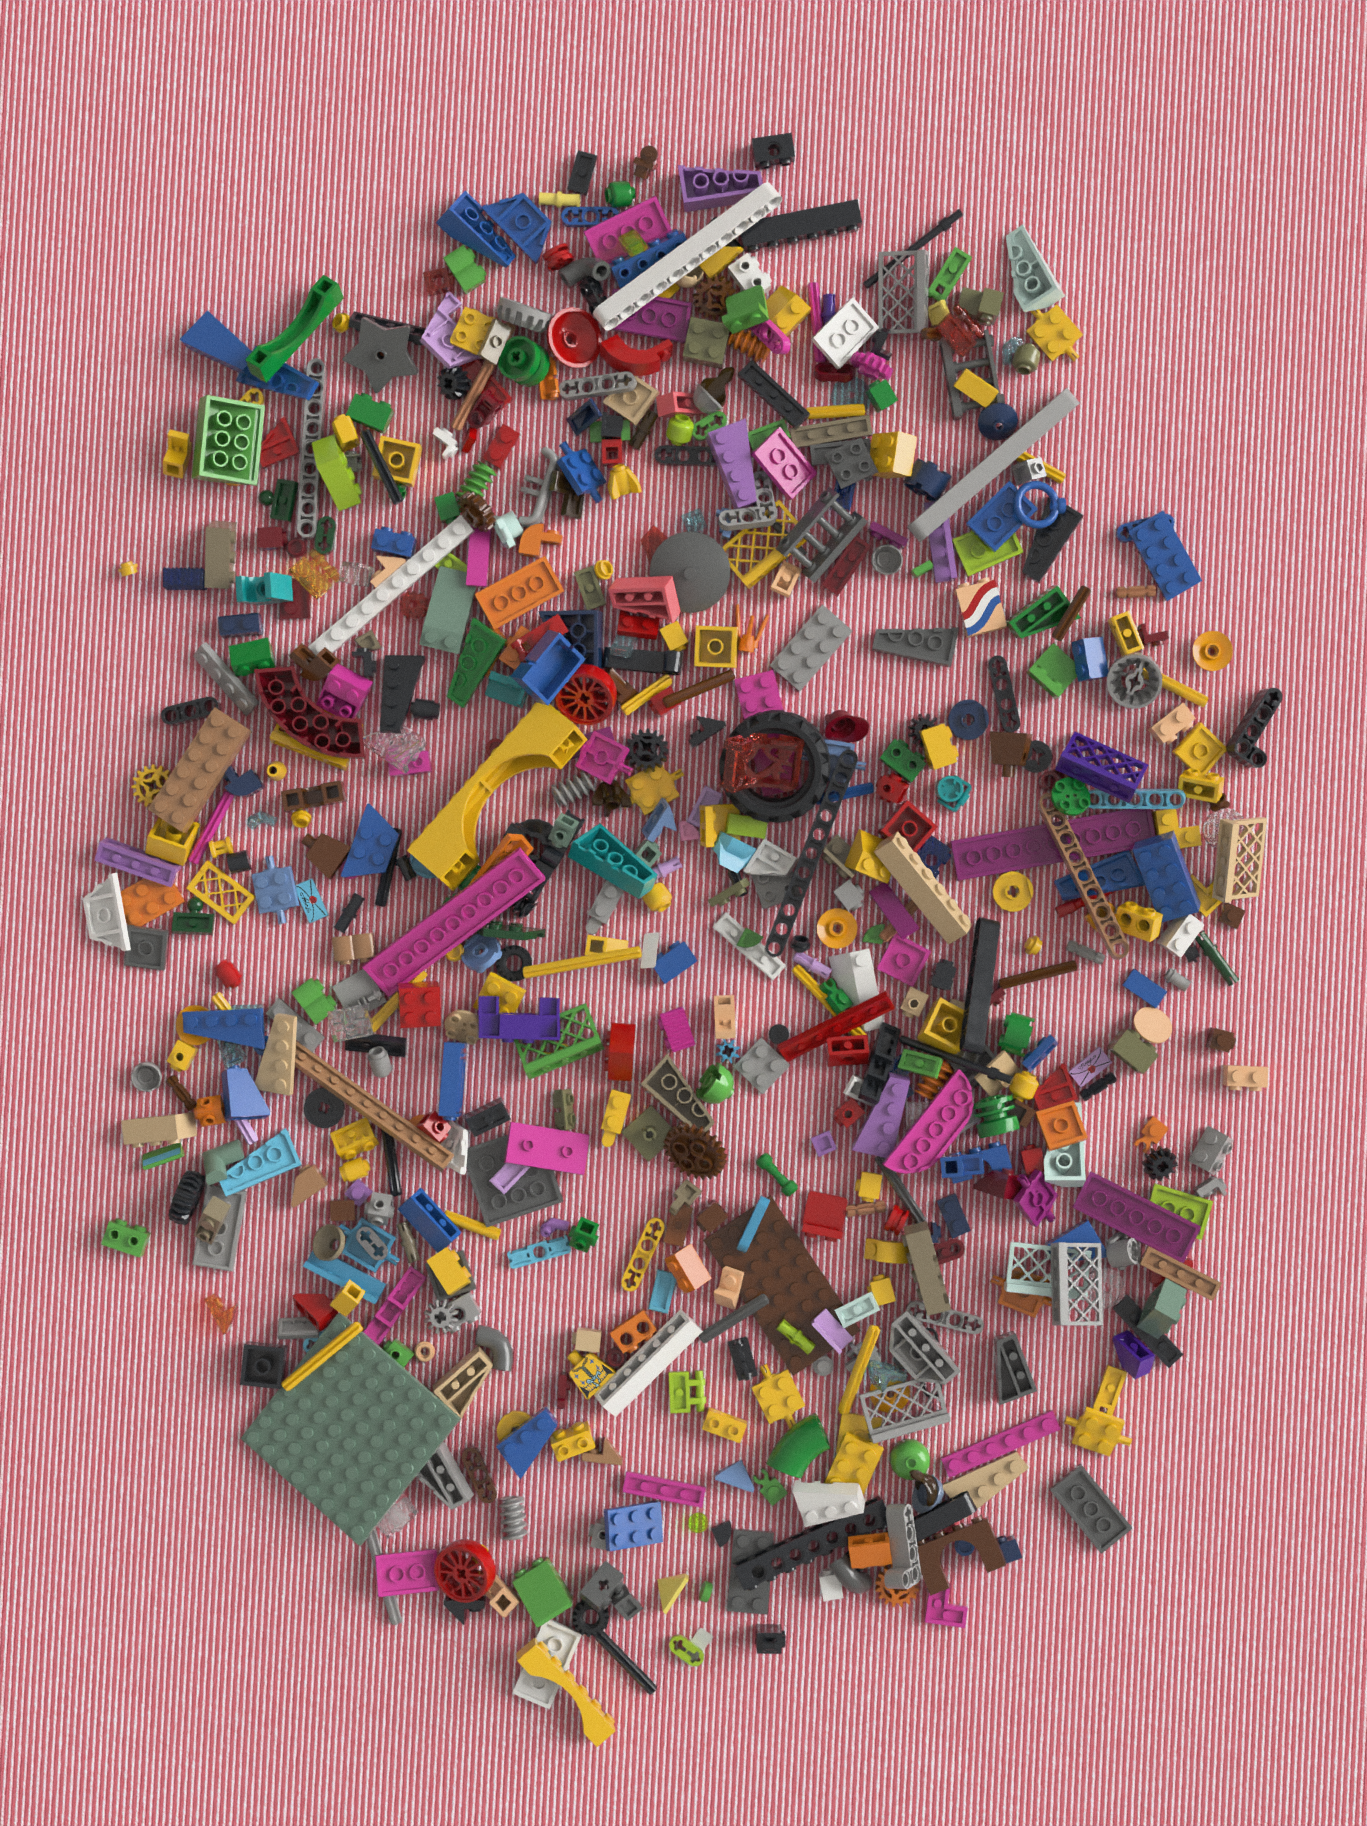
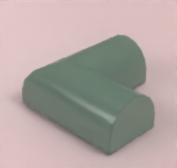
M239 1139L202 1153L205 1178L208 1185L227 1179L226 1165L244 1159L243 1145Z

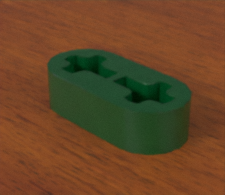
M329 516L322 517L317 524L315 549L321 555H329L334 548L337 524ZM326 521H329L332 528H328V532L325 534V528L322 527V524H326ZM324 537H326V543L330 546L325 548V551H322L319 544H323Z

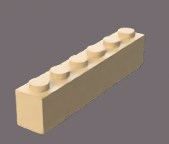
M896 832L880 842L874 853L949 945L966 935L972 925L969 917L963 914L956 901L951 899L944 886L935 879L932 871L923 864L920 856L908 845L907 840L899 832Z

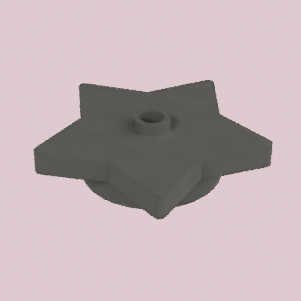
M367 317L361 319L359 343L343 357V361L365 371L375 393H378L392 377L417 375L419 372L407 349L410 325L386 328ZM379 352H383V353H384V357L381 356V355L379 354Z

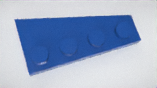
M286 363L280 367L267 383L252 374L247 377L239 373L235 380L241 384L308 401L319 385L317 381Z
M263 1008L182 1012L184 1033L265 1049Z

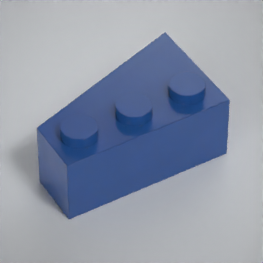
M546 1406L497 1442L496 1448L520 1479L558 1425V1421Z

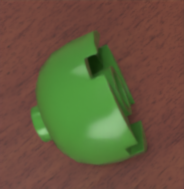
M717 1062L716 1066L712 1064L707 1068L699 1080L702 1083L700 1089L696 1088L697 1098L709 1104H719L732 1096L734 1092L733 1076L727 1068Z
M904 1439L896 1443L891 1450L889 1462L892 1470L898 1477L905 1480H914L911 1478L909 1471L919 1470L922 1473H926L930 1466V1455L927 1448L918 1440Z

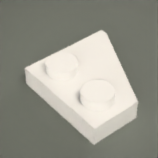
M763 839L744 869V873L747 875L788 877L798 862V858Z
M450 1121L451 1129L447 1132L449 1135L440 1145L455 1155L448 1164V1167L459 1174L465 1175L469 1130L456 1122Z

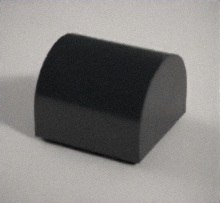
M247 850L226 855L231 874L252 870Z

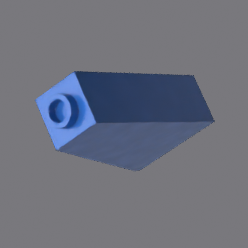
M208 310L180 338L188 349L247 377L251 375L245 359L252 351Z

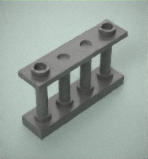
M988 329L983 331V338L953 343L949 342V337L947 336L941 337L939 340L953 421L962 419L963 413L966 410L984 407L976 401L965 403L960 401L959 393H962V391L954 387L956 382L955 374L958 371H962L965 368L973 369L988 366L990 378L983 380L999 390L992 353L994 339L992 334L989 335ZM985 347L986 358L960 363L953 362L952 354L955 353L954 351ZM1000 390L990 405L1005 403L1004 394H1000Z
M830 487L820 494L819 499L788 535L780 540L779 545L775 548L785 557L789 553L805 566L802 573L814 583L868 522L856 511L849 514L836 501L840 495ZM829 507L845 520L838 530L822 516ZM816 522L832 536L825 545L809 532ZM802 538L818 551L811 561L795 547Z

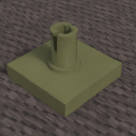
M650 1105L621 1132L649 1162L663 1149L665 1145L663 1141L672 1127Z

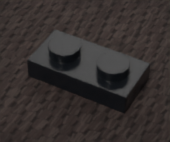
M578 150L567 191L587 196L598 158L597 155Z

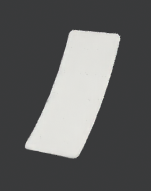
M700 1628L691 1642L704 1651L712 1640L713 1635ZM688 1650L687 1653L691 1655V1661L699 1658V1652L696 1651L694 1654Z

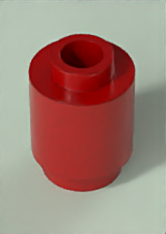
M227 959L220 962L214 968L215 975L227 989L231 987L234 990L242 983L241 979L243 976L233 963L228 962Z

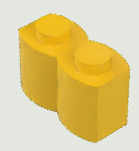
M342 414L335 417L331 425L342 452L358 447L360 445L359 437L350 416Z

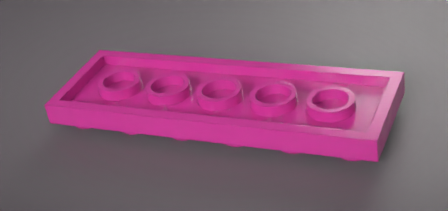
M774 670L734 679L744 720L759 712L783 710ZM778 733L765 734L750 743L764 797L799 789L803 786L789 736Z

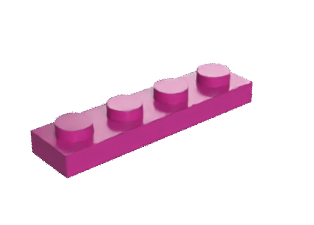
M626 1471L622 1492L702 1508L706 1486Z

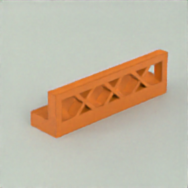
M507 833L468 885L520 847L527 856H529L534 848L522 834Z

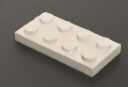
M551 1619L540 1627L536 1640L538 1642L543 1641L549 1649L548 1653L552 1657L554 1655L557 1656L562 1663L561 1667L566 1671L582 1635L579 1631ZM523 1668L512 1693L550 1710L560 1685L543 1677L532 1676Z

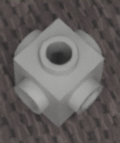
M372 1192L371 1200L366 1202L364 1214H367V1222L376 1226L388 1225L389 1218L393 1219L395 1207H392L393 1195Z
M601 1517L600 1520L596 1519L595 1525L591 1524L588 1536L592 1537L590 1547L606 1550L605 1534L601 1533L605 1532L604 1517Z

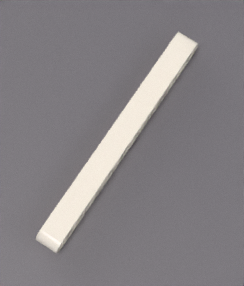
M769 182L760 185L598 305L593 312V316L605 330L609 331L615 328L777 208L782 202L781 195Z

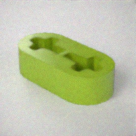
M681 1634L674 1635L670 1639L669 1647L675 1655L691 1666L702 1664L704 1653L700 1647ZM679 1640H682V1646H684L686 1650H683L680 1647L675 1649V1643L673 1641L678 1642ZM688 1650L694 1654L696 1651L699 1652L698 1657L700 1660L695 1659L691 1661V1655L687 1653Z

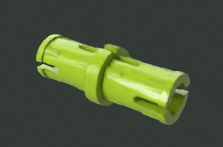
M785 1319L776 1328L777 1331L790 1340L789 1342L792 1345L795 1344L807 1355L816 1345L806 1338L800 1329H795Z

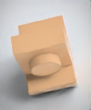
M734 995L714 996L715 1039L736 1038Z
M497 1575L492 1587L485 1594L491 1600L489 1604L503 1618L507 1617L521 1602L517 1593L511 1587H508Z

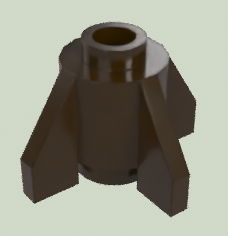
M613 780L611 785L604 781L600 783L591 799L592 806H604L605 817H609L611 810L619 808L620 803L621 807H632L631 798L616 780Z

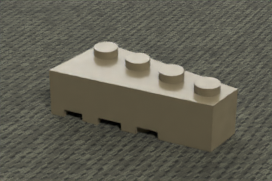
M668 1053L639 1085L683 1125L688 1123L692 1127L694 1123L698 1129L703 1126V1131L706 1132L715 1123Z
M927 1221L903 1227L905 1234L901 1235L904 1247L908 1246L910 1252L906 1253L908 1263L914 1266L915 1270L911 1271L914 1283L918 1282L920 1288L916 1289L919 1301L923 1300L927 1316L951 1310Z

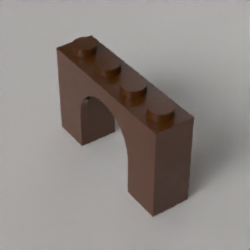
M982 1515L971 1519L972 1523L964 1526L963 1523L952 1527L953 1531L945 1533L943 1530L935 1533L933 1539L926 1541L925 1538L917 1542L921 1574L930 1596L950 1588L949 1581L941 1564V1552L945 1546L953 1541L962 1540L975 1546L987 1573L1007 1565L988 1516L985 1518Z

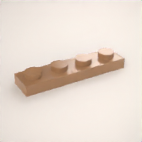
M1147 1246L1139 1262L1140 1265L1211 1301L1214 1300L1222 1284L1150 1246Z

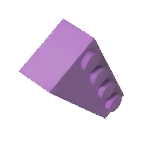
M678 165L684 212L735 205L763 184L761 171L736 169L729 171L723 168L703 169V167L698 166L690 168L685 167V165Z

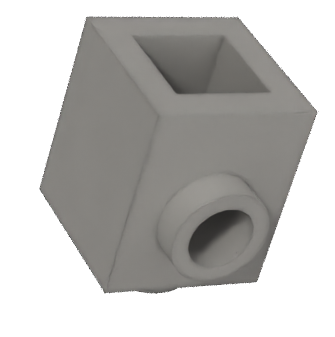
M850 879L832 892L847 911L852 909L854 912L863 905L861 900L864 899L862 896L864 891L858 884L853 885Z

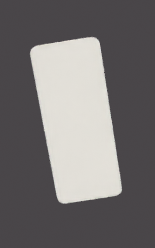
M658 932L646 933L644 935L641 969L654 968L656 966L659 941Z

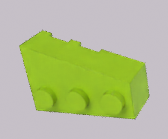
M335 434L312 442L316 467L338 510L342 511L360 504V495L363 494L359 483H355L354 472L351 467H348L347 458L344 452H342Z

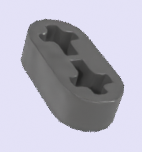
M362 1227L357 1231V1241L374 1260L386 1258L388 1247L370 1227ZM362 1231H370L369 1238L373 1241L371 1244L366 1239L363 1241L360 1239ZM374 1243L379 1248L381 1246L384 1247L382 1251L384 1255L382 1257L374 1255L375 1249L372 1247Z

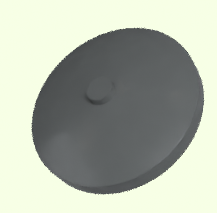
M685 531L668 537L659 545L651 560L650 577L673 576L680 611L686 613L700 612L712 607L724 595L730 581V563L726 552L715 539L704 533Z

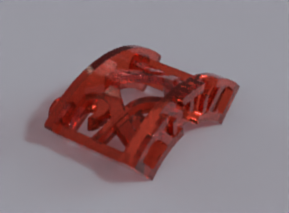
M750 734L748 738H742L743 736L738 735L725 739L723 748L727 749L723 781L719 783V787L724 788L725 791L730 793L754 787L779 788V790L784 792L792 791L799 786L798 779L802 749L805 745L804 740L786 735H779L778 738H767V734ZM759 749H763L764 754L774 762L762 771L755 773L747 766L746 762L752 760ZM772 749H777V751L774 752V754L778 757L771 755L770 751ZM795 752L793 763L787 761L791 754ZM783 765L792 767L791 779L780 778L781 773L788 775V772L782 767Z

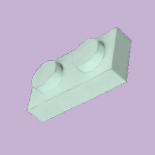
M871 1291L835 1309V1312L843 1328H846L881 1309Z

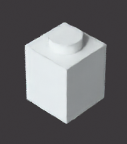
M831 1568L823 1569L822 1573H818L824 1602L844 1598L841 1583Z

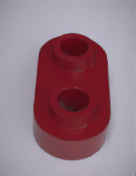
M818 363L814 367V377L820 382L847 383L854 378V367L845 363L841 368L836 369L832 363Z
M956 1238L934 1244V1249L938 1252L937 1260L939 1265L960 1258L965 1251L964 1244ZM952 1245H957L958 1249L956 1252H951L950 1247Z

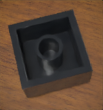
M247 1341L244 1344L240 1385L281 1389V1383L285 1379L288 1345Z

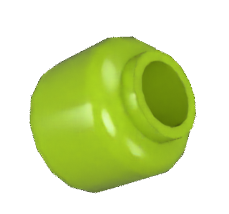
M676 414L669 419L666 436L673 445L682 446L691 440L694 424L690 417L684 414Z

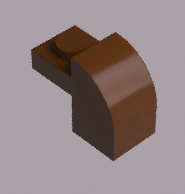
M303 643L289 655L303 669L300 676L310 681L323 679L340 662L326 647L315 655Z

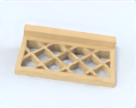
M1267 818L1220 819L1212 898L1229 903L1232 899L1259 896ZM1259 823V830L1254 834L1251 829ZM1239 825H1243L1245 829L1238 836ZM1249 833L1252 838L1245 845L1242 840ZM1256 842L1257 849L1252 854L1249 849ZM1240 844L1243 849L1236 855L1237 846ZM1247 853L1250 857L1243 864L1240 860ZM1253 861H1254V863H1255V868H1254V870L1250 873L1247 868H1248V867L1253 863ZM1238 863L1241 868L1234 875L1235 866ZM1245 872L1248 877L1241 884L1238 879ZM1252 881V891L1248 892L1245 888ZM1236 883L1238 889L1232 894L1233 885Z

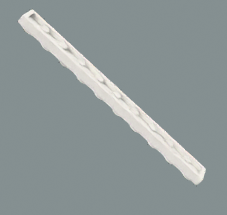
M460 515L308 647L315 655L324 647L331 653H334L474 532L473 528Z

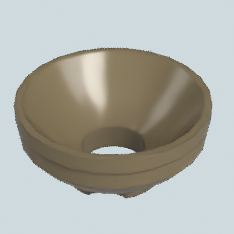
M326 1224L319 1228L312 1244L314 1255L323 1261H333L338 1258L345 1248V1235L343 1231L332 1224ZM335 1240H338V1248L333 1250V1243Z

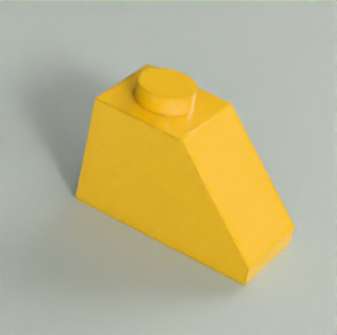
M724 246L699 266L710 278H713L714 274L718 276L744 249L742 247Z

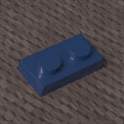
M955 1193L936 1200L952 1239L971 1231Z

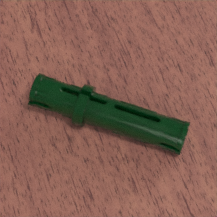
M1202 930L1199 933L1204 940L1197 935L1195 938L1196 942L1203 949L1204 956H1208L1228 986H1232L1233 982L1229 977L1235 983L1239 980V977L1236 976L1217 950L1218 946L1213 944L1205 931Z

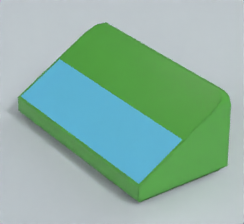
M181 1142L143 1154V1170L184 1157L185 1153Z

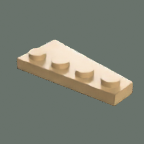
M281 1013L275 1015L255 1080L258 1090L288 1096L293 1094L297 1016Z
M1014 1451L942 1485L950 1498L961 1492L968 1491L978 1509L1025 1472L1029 1466L1018 1452Z

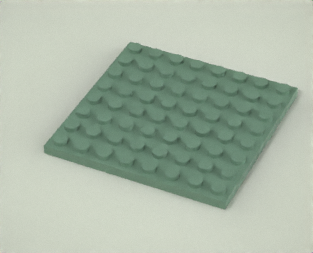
M338 1313L293 1372L353 1324V1322L341 1313ZM361 1331L290 1391H286L283 1387L279 1389L240 1439L356 1544L361 1546L461 1418Z

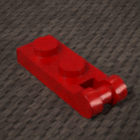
M558 614L510 644L512 649H516L519 654L518 658L520 661L525 659L547 630L560 632L562 635L569 631ZM526 641L531 647L527 651L522 645Z

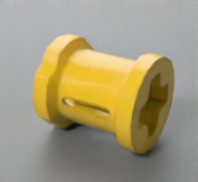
M229 836L216 842L209 841L213 858H217L218 855L225 853H234Z

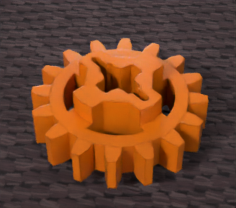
M884 1566V1572L879 1571V1578L875 1579V1584H877L875 1591L880 1592L878 1598H885L884 1604L886 1605L892 1602V1607H895L896 1603H899L900 1607H903V1602L911 1604L910 1597L916 1599L915 1592H919V1586L915 1584L909 1589H888L885 1586L884 1577L886 1571L890 1568Z

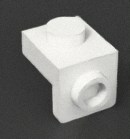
M437 427L432 433L433 436L447 446L442 454L443 459L453 458L458 451L457 441L452 438L453 434L445 428L441 430Z

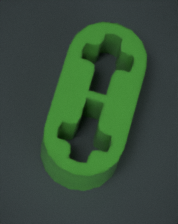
M717 411L695 423L692 433L693 438L697 441L706 440L708 432L726 426V415L721 411ZM715 416L723 418L721 421L722 425L720 426L718 424L711 426L710 424L714 422ZM708 426V429L704 431V436H701V434L696 435L697 427L703 429Z

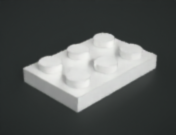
M852 297L811 338V341L834 367L839 369L876 332L879 326Z

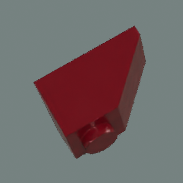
M1002 1168V1171L992 1170L973 1184V1189L1002 1199L1014 1200L1022 1185L1017 1180L1019 1175L1013 1174L1014 1170Z

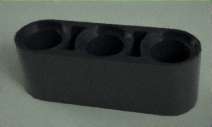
M210 696L168 706L162 710L161 719L170 726L194 722L209 716L211 712L207 711L206 706L210 701H214L215 708L220 711L221 703ZM194 706L196 713L194 716L189 717L187 709ZM175 711L176 719L169 722L167 719L168 713Z

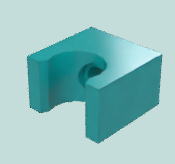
M265 572L263 577H235L237 602L260 606L293 601L292 576Z

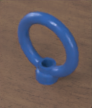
M1030 481L1023 484L1017 490L1013 506L1016 516L1023 524L1031 528L1040 529L1051 525L1056 520L1058 514L1065 513L1066 499L1058 498L1057 493L1048 484L1041 481ZM1031 489L1044 491L1051 500L1049 504L1051 512L1043 520L1030 519L1022 509V498Z

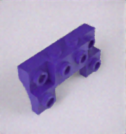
M478 996V1038L502 1039V1042L513 1043L514 1039H522L523 1043H534V1040H560V998L539 997L538 1013L499 1012V996Z

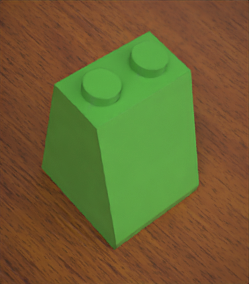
M548 1556L544 1559L542 1557L537 1558L527 1570L522 1568L517 1571L512 1581L537 1628L570 1608L574 1598Z

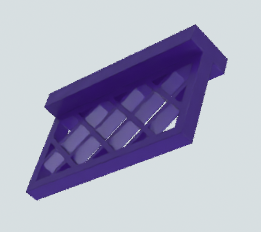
M1074 732L1065 750L1062 752L1055 770L1130 803L1147 770L1148 764L1078 732ZM1075 739L1084 743L1085 746L1078 747ZM1098 749L1103 754L1096 755L1094 750ZM1088 751L1090 756L1083 757L1081 752ZM1112 758L1121 760V763H1114ZM1106 759L1109 764L1102 765L1099 760ZM1131 766H1135L1141 769V771L1133 772ZM1125 768L1128 773L1121 774L1118 769Z

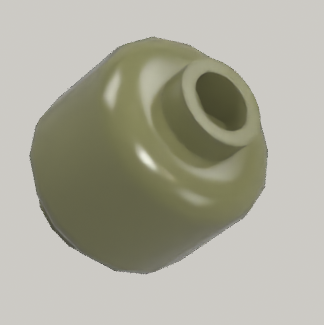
M1031 343L1018 346L1015 349L1012 365L1016 372L1022 375H1029L1035 372L1040 360L1039 350Z

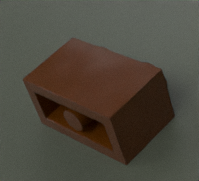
M714 1199L696 1215L698 1219L696 1224L703 1232L707 1230L711 1233L728 1218V1214Z

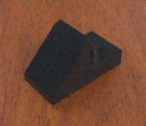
M696 716L704 731L701 732L700 729L690 735L691 739L688 743L694 749L725 728L726 723L720 720Z
M446 1596L444 1606L464 1625L466 1609H469L470 1612H480L481 1609H485L486 1596H482L480 1599L469 1603L458 1602Z

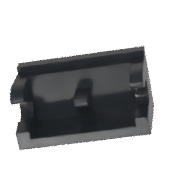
M502 1097L465 1114V1120L474 1137L511 1120Z

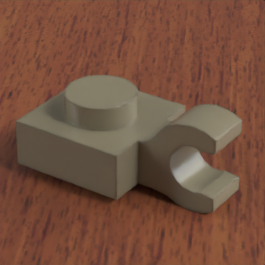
M686 1179L674 1192L673 1197L676 1200L670 1206L669 1212L676 1216L683 1205L689 1208L701 1195L702 1191Z

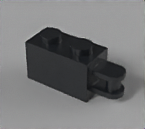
M756 1624L757 1654H782V1648L786 1647L785 1631L781 1630V1624Z

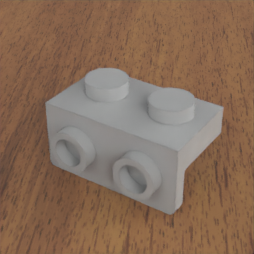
M1207 1126L1188 1161L1215 1175L1216 1172L1221 1170L1226 1154L1228 1155L1231 1152L1234 1140Z

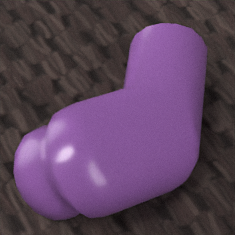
M550 1218L541 1225L540 1234L543 1237H549L557 1229L567 1231L569 1222Z

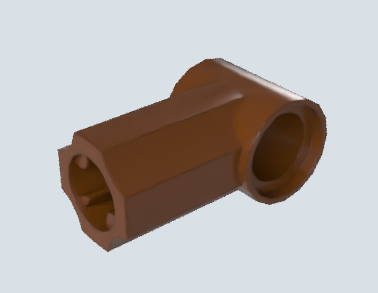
M612 667L604 670L611 676L616 685V701L620 705L638 694Z

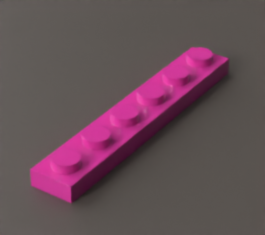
M1050 1410L941 1457V1460L950 1478L1061 1429L1053 1410Z

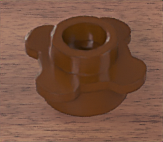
M1223 792L1222 797L1217 803L1208 802L1211 805L1210 809L1212 811L1226 809L1230 806Z

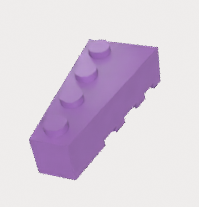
M745 418L708 432L706 436L734 509L754 506L757 501Z
M889 1072L882 1088L880 1101L877 1105L873 1104L856 1139L852 1143V1151L887 1158L893 1151L910 1084L909 1076Z

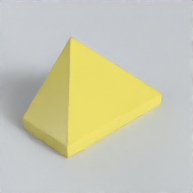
M687 1574L657 1579L662 1610L665 1614H667L688 1582L689 1576Z

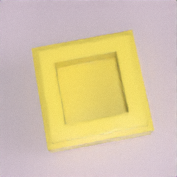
M945 299L928 307V316L932 326H938L952 318Z

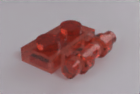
M956 304L952 308L957 314L956 317L948 313L935 329L960 357H964L977 343L972 336L975 334L980 339L984 332L980 329L979 323L971 319L968 315L969 312L959 304ZM962 321L968 326L967 331L960 324Z

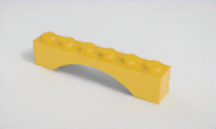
M534 1637L516 1653L517 1661L530 1675L549 1679L570 1693L580 1709L584 1734L598 1747L615 1732L614 1719L609 1713L604 1714L600 1703L595 1698L592 1700L588 1696L587 1689L582 1684L578 1685L574 1681L575 1677L569 1670L565 1671L561 1667L562 1663L555 1655L552 1657L548 1653L549 1649L543 1641L538 1642Z

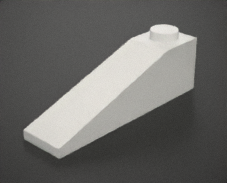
M870 949L829 957L832 977L838 987L842 988L852 1001L853 1005L851 1008L878 995ZM882 1015L861 1025L864 1032L879 1029L883 1022Z

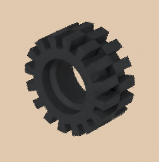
M517 945L505 947L501 950V958L495 962L497 972L508 981L524 979L523 968L532 965L530 953L525 948ZM512 955L520 957L522 961V966L518 971H511L506 966L507 959Z
M581 1599V1602H578L573 1610V1625H575L576 1631H580L581 1635L586 1634V1637H590V1635L595 1637L598 1633L601 1634L607 1627L609 1621L608 1608L605 1610L602 1608L599 1611V1619L596 1623L587 1624L583 1620V1614L589 1609H594Z

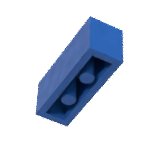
M422 1188L416 1191L398 1208L400 1213L437 1253L446 1248L462 1233Z

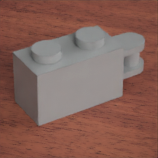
M607 880L588 913L591 916L586 925V931L589 934H596L602 922L607 924L624 893V890Z

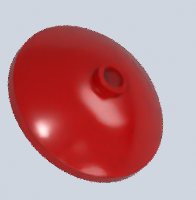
M576 307L564 308L554 314L549 321L546 334L548 347L557 361L569 368H583L593 363L600 353V343L602 342L601 331L596 320L585 310Z

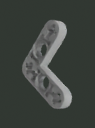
M757 471L753 474L757 498L755 507L731 509L721 512L718 525L722 530L733 531L768 527L775 523L777 511L770 477L766 472ZM758 479H761L763 481V488L761 489L760 482L757 481ZM766 495L770 500L762 502L758 497ZM767 508H768V515L771 516L769 519H767V517L764 516V514H765V509H767ZM751 515L753 520L746 522L742 519V516ZM725 518H728L731 523H727Z

